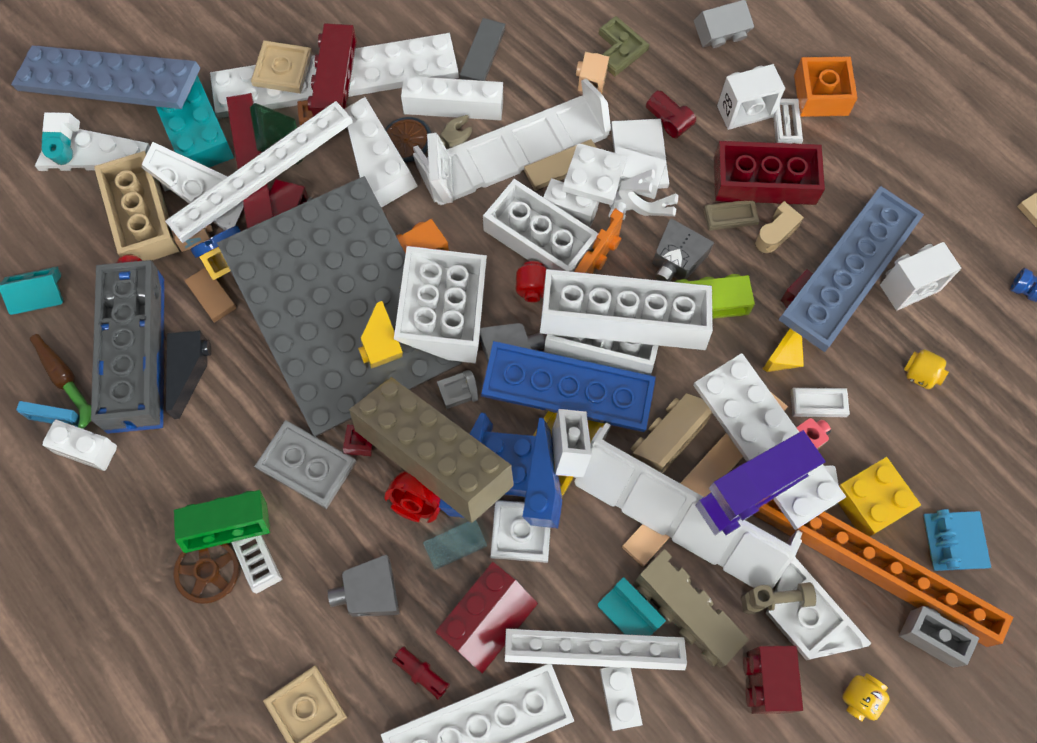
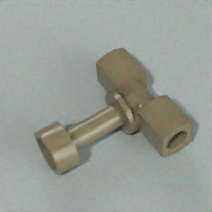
M811 582L798 583L797 590L773 592L772 588L768 585H759L741 597L742 608L746 614H756L766 607L770 611H774L775 604L799 602L801 607H812L816 605V592Z

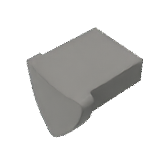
M470 370L437 381L446 409L471 400L472 402L478 401L475 378Z

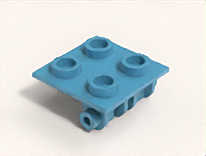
M948 509L938 510L937 513L923 514L933 571L991 568L980 511L949 513Z

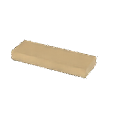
M592 139L580 143L596 148ZM577 145L524 166V172L535 191L548 186L551 178L558 181L566 178Z

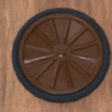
M399 118L385 128L405 163L414 161L413 154L415 152L413 147L418 145L423 154L428 150L427 134H431V130L419 118Z

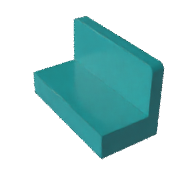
M58 266L5 277L0 282V293L8 313L13 315L61 305L63 298L57 284L61 278Z
M624 577L597 605L624 635L651 636L666 621Z

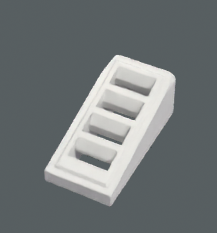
M262 535L231 542L248 584L254 593L257 594L283 580ZM256 539L257 544L244 551L242 550V545ZM260 549V554L247 560V555ZM262 559L265 560L264 564L251 569L250 566ZM267 568L269 569V573L258 579L255 578L256 574Z

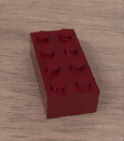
M719 141L714 155L715 201H754L755 203L782 204L785 201L787 204L817 205L825 190L822 145Z

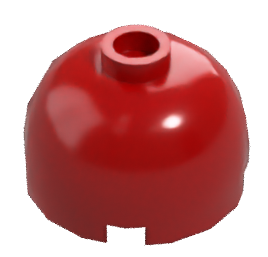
M405 470L394 477L385 492V501L389 498L392 502L390 508L403 518L413 522H419L421 518H429L427 523H431L437 519L441 510L439 508L440 498Z

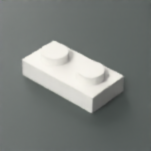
M601 668L600 675L611 730L615 731L643 725L631 668Z

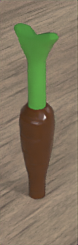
M39 334L32 335L29 340L35 347L51 382L58 389L65 390L79 410L78 428L84 429L91 422V405L87 403L75 386V376L72 370L44 342Z

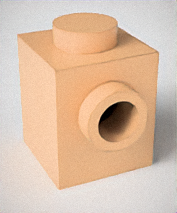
M585 52L583 62H578L576 76H579L578 91H582L581 80L587 79L602 94L609 56Z

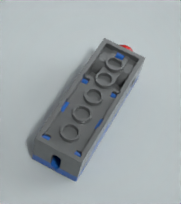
M123 255L116 263L96 265L91 421L107 434L163 428L164 277L151 260L143 261L135 255Z

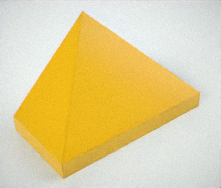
M790 328L763 367L764 371L771 372L804 367L802 336Z

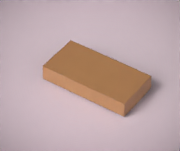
M206 267L184 280L214 323L237 309L216 279L212 280Z

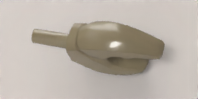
M468 115L451 120L439 135L441 141L448 149L462 144L469 139L472 127H468L463 131H457L469 121Z

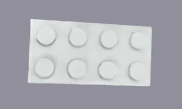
M515 179L483 215V228L486 233L527 260L540 262L550 270L574 272L586 252L594 251L592 248L599 234Z

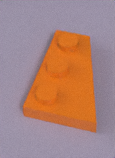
M616 208L610 215L609 228L607 231L601 229L592 248L594 251L586 252L574 272L593 274L596 269L600 270L607 260V253L610 250L615 251L622 238L619 235L624 213Z

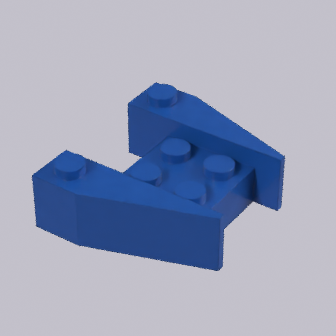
M480 413L469 434L511 464L514 486L505 495L526 497L522 517L530 526L558 529L563 500L559 476L555 475L551 429L544 418H539L536 436L492 432L493 423L485 413ZM440 499L439 508L448 516L464 518Z

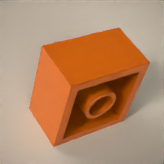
M851 57L801 58L794 74L800 117L849 116L858 99Z

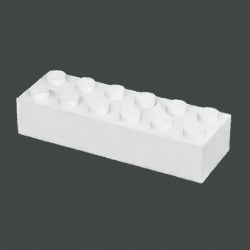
M546 269L540 333L699 350H706L713 331L712 286Z

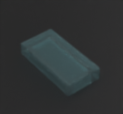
M476 520L473 523L467 522L423 542L435 570L487 547V543Z

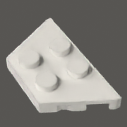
M794 557L778 580L774 592L797 590L798 583L811 582L816 592V605L801 607L799 602L775 604L774 611H770L767 608L766 614L793 646H797V650L806 660L869 646L871 642Z

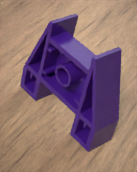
M802 430L714 481L709 487L711 493L700 499L695 506L714 535L723 531L726 536L741 527L738 521H744L758 512V508L807 478L809 472L826 461L805 431Z

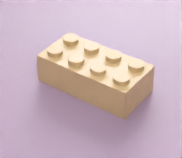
M142 151L94 166L118 255L120 257L123 255H135L143 261H152L180 252L178 245L174 241L171 228L165 222L169 218L159 180L142 168V163L147 153Z

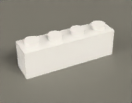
M404 76L401 94L404 114L456 118L468 115L471 119L501 120L503 82Z

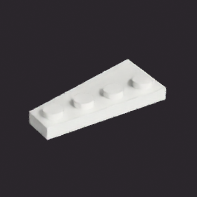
M79 129V131H72L70 147L73 150V157L69 163L58 165L47 158L41 151L35 167L39 171H48V168H59L60 171H71L72 168L95 170L94 166L142 151L148 153L150 145L145 142Z
M152 142L142 163V168L189 204L227 178V176L154 142ZM243 201L213 222L223 230L234 227L243 210Z

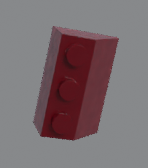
M492 562L435 633L483 674L504 648L506 629H519L538 603L513 577Z

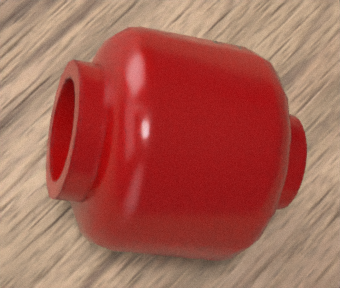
M536 261L526 262L516 272V292L527 302L535 303L543 298L547 268L542 263Z

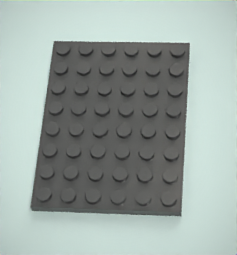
M365 176L217 242L314 437L351 420L349 409L391 377L411 390L462 364L460 361L447 360L399 342L403 352L401 358L372 369L369 362L363 363L358 348L362 347V334L378 302H383L395 332L406 255Z

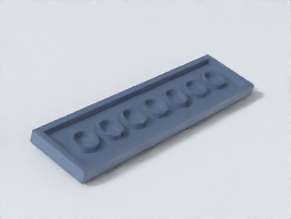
M32 45L11 85L17 91L182 109L200 70V66L196 61Z
M880 186L779 318V321L825 352L924 214Z

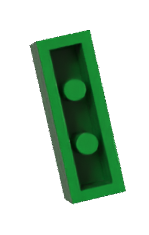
M256 490L174 509L175 540L182 551L188 553L270 533L267 503L261 491Z

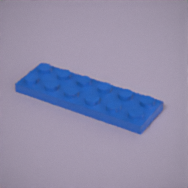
M493 341L481 397L558 413V409L587 412V420L645 432L656 377Z

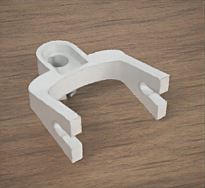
M651 169L620 182L619 191L616 193L613 205H609L611 207L609 217L615 208L624 213L623 220L625 219L626 211L632 209L644 216L675 217L676 208L674 206L665 208V206L677 204L678 195L675 193L655 202H646L637 196L634 192L652 193L653 184L651 182L641 184L644 181L654 179L655 171Z

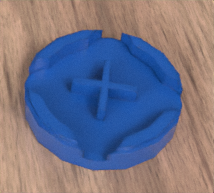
M238 226L231 227L204 243L202 242L191 248V252L195 258H198L217 248V242L241 232Z

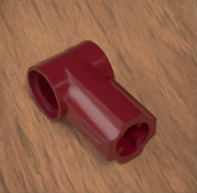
M657 90L646 102V108L658 119H661L665 131L672 138L680 137L696 123L695 114L687 106L679 107L662 91Z

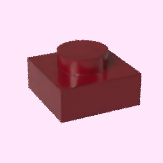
M347 424L343 454L372 456L373 445L355 431L354 425Z

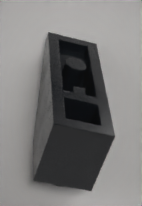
M200 330L167 333L166 412L173 419H180L207 367V356L211 355L210 340H207Z

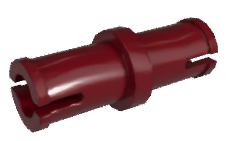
M405 646L392 659L394 664L412 677L411 681L415 685L419 683L435 696L437 700L447 691L446 689L450 686V683L443 680L430 669L431 665L425 661L423 663Z

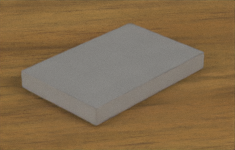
M285 420L254 467L327 509L357 461Z

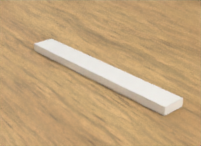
M335 101L168 218L165 222L180 241L184 243L352 124L351 117Z

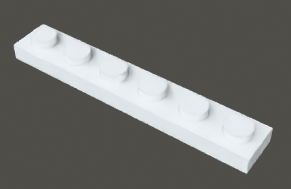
M506 629L505 662L685 670L687 666L684 637Z

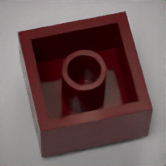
M759 646L748 651L747 657L743 658V670L745 676H749L750 688H746V703L748 707H751L752 714H781L803 711L797 646Z

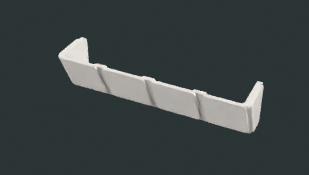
M587 79L581 80L582 96L447 149L452 162L454 200L471 194L480 187L486 188L520 174L524 170V166L577 145V143H583L590 139L596 143L606 139L609 131H611L607 100ZM417 145L413 147L415 152L413 156L417 169L433 201L439 205H444L429 180L428 157L426 158Z
M605 423L603 428L600 427L590 443L592 455L584 477H574L576 478L574 482L577 487L610 506L621 508L624 514L657 533L668 535L672 538L673 542L711 564L722 566L725 572L751 587L768 585L773 589L794 559L802 542L800 538L803 532L796 530L785 543L748 521L740 520L738 522L741 527L725 536L722 531L714 535L695 506L703 496L604 441L610 429V424Z

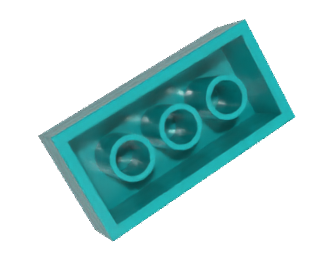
M198 75L182 109L156 106L176 153L208 168L234 158Z

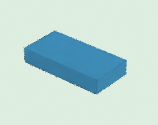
M19 401L16 409L18 413L28 420L50 424L58 420L78 427L79 415L73 410Z

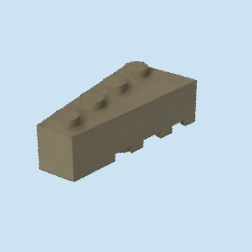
M664 549L633 583L637 587L636 590L648 602L651 600L659 608L657 612L667 623L673 622L680 629L679 635L684 637L688 644L692 645L694 643L703 651L701 656L712 667L717 665L719 668L726 666L749 639L722 610L717 609L714 611L712 609L713 602L704 590L694 589L690 585L691 581L689 578L691 576L683 568L673 567L668 561L672 556Z

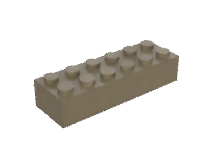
M392 377L349 409L357 433L406 472L414 476L471 523L514 486L510 463Z

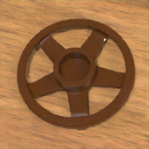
M227 543L220 545L228 553L215 560L210 558L208 548L198 550L199 560L195 565H180L183 557L186 555L182 551L176 560L173 573L175 585L181 595L194 603L208 604L216 602L231 593L237 582L240 568L238 557L232 547ZM233 560V575L228 584L219 574V570ZM179 574L195 576L196 582L191 594L183 589L179 580ZM207 583H212L222 590L215 596L199 598Z

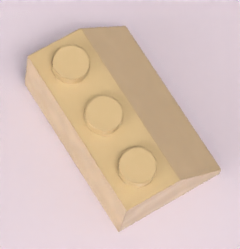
M687 393L681 400L675 398L666 409L669 412L663 420L658 417L648 430L651 433L646 439L640 437L632 446V457L663 474L711 418L713 413L702 398Z

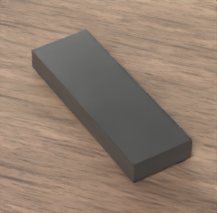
M482 18L460 73L461 80H486L505 31L504 23Z

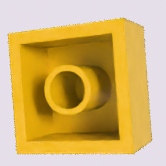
M887 457L839 485L846 498L839 501L838 504L854 527L869 537L921 506L918 499Z

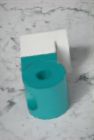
M44 113L42 132L43 154L58 165L69 163L73 157V150L70 147L72 131H79L80 121L70 113Z

